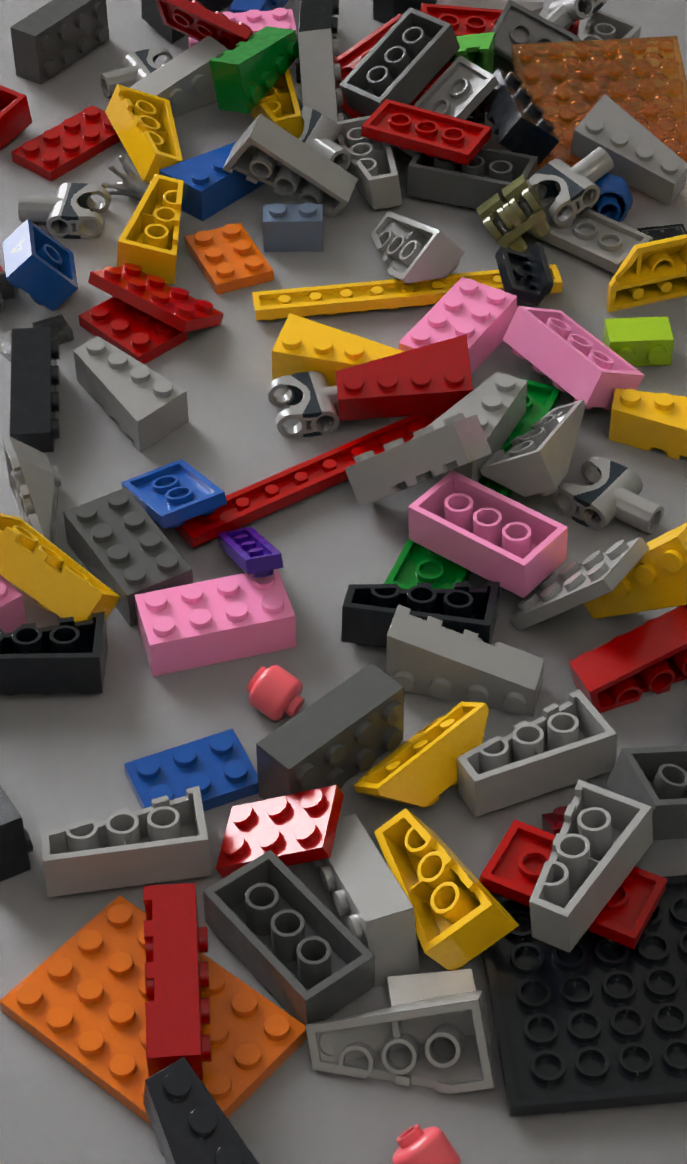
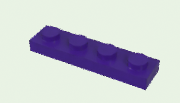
M252 527L217 533L219 547L247 575L252 574V577L255 578L267 577L274 574V569L284 568L282 553Z

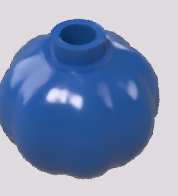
M606 173L594 182L600 188V196L594 207L596 212L621 222L626 218L627 212L632 207L633 197L627 182L622 177Z

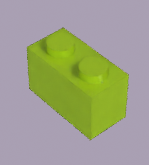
M668 316L610 318L604 320L602 343L632 366L671 365L674 337Z

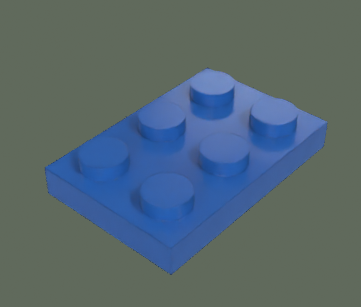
M183 459L121 482L122 488H127L147 514L164 529L179 527L186 520L198 515L212 514L216 511V508L227 504L225 492Z
M233 728L124 763L125 775L141 809L152 806V799L165 795L168 796L169 800L186 796V789L195 786L200 787L204 811L259 793L258 774Z

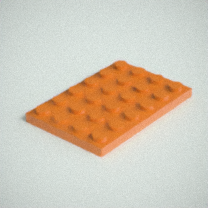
M119 895L0 1000L1 1011L151 1125L143 1104L145 1080L149 1078L146 1059L145 1002H149L146 999L145 989L146 953L144 920H146V914ZM200 953L201 962L208 961L209 988H201V998L209 997L210 1024L202 1025V1035L210 1034L211 1062H203V1080L201 1082L228 1119L307 1039V1033L303 1023L212 959Z

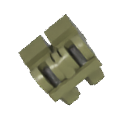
M524 174L502 189L503 196L507 202H504L499 193H496L476 208L483 224L497 243L502 247L523 252L528 247L521 235L529 229L532 230L538 239L551 231L546 219L547 215L540 203L541 197Z

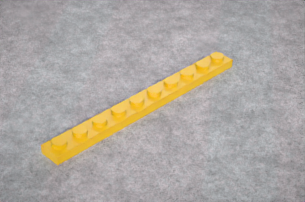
M556 264L549 265L553 278V287L550 293L562 292L563 281ZM499 270L448 274L444 278L408 284L397 279L259 291L252 292V303L256 321H271L288 318L289 313L306 317L323 314L335 315L337 313L355 311L366 312L368 310L387 308L397 309L409 306H428L436 304L462 277L503 291L504 287Z

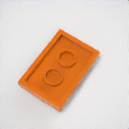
M241 223L227 224L224 227L199 231L196 234L185 236V247L217 295L274 280L272 267Z

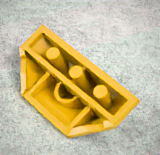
M687 234L634 245L608 284L606 310L614 312L687 296Z
M464 701L458 703L450 712L434 720L366 772L353 785L356 792L398 804L418 806L419 808H425L436 803L442 792L450 786L458 784L457 757L482 744L489 713L487 704Z

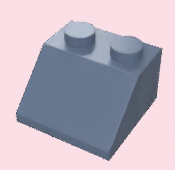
M307 202L302 204L284 205L282 203L263 205L264 252L324 251L323 204Z

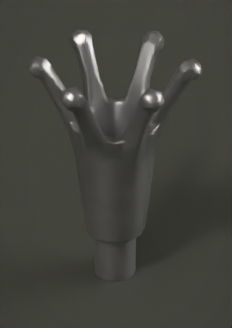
M120 156L119 160L127 175L118 171L113 165H110L108 169L118 175L123 182L118 181L116 184L104 182L101 186L117 189L108 190L110 195H124L141 200L149 183L138 177L127 165L124 156Z

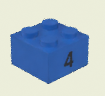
M29 219L3 242L8 282L13 287L21 288L28 293L38 305H44L51 311H54L78 289L73 252Z

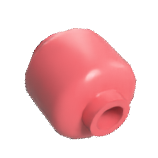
M272 665L269 668L261 667L254 674L246 689L250 693V705L273 721H279L286 715L293 718L305 701L300 696L303 690L302 682L279 665Z
M416 1124L404 1131L396 1139L399 1147L392 1156L393 1164H461L460 1156L439 1127L433 1126L422 1130Z

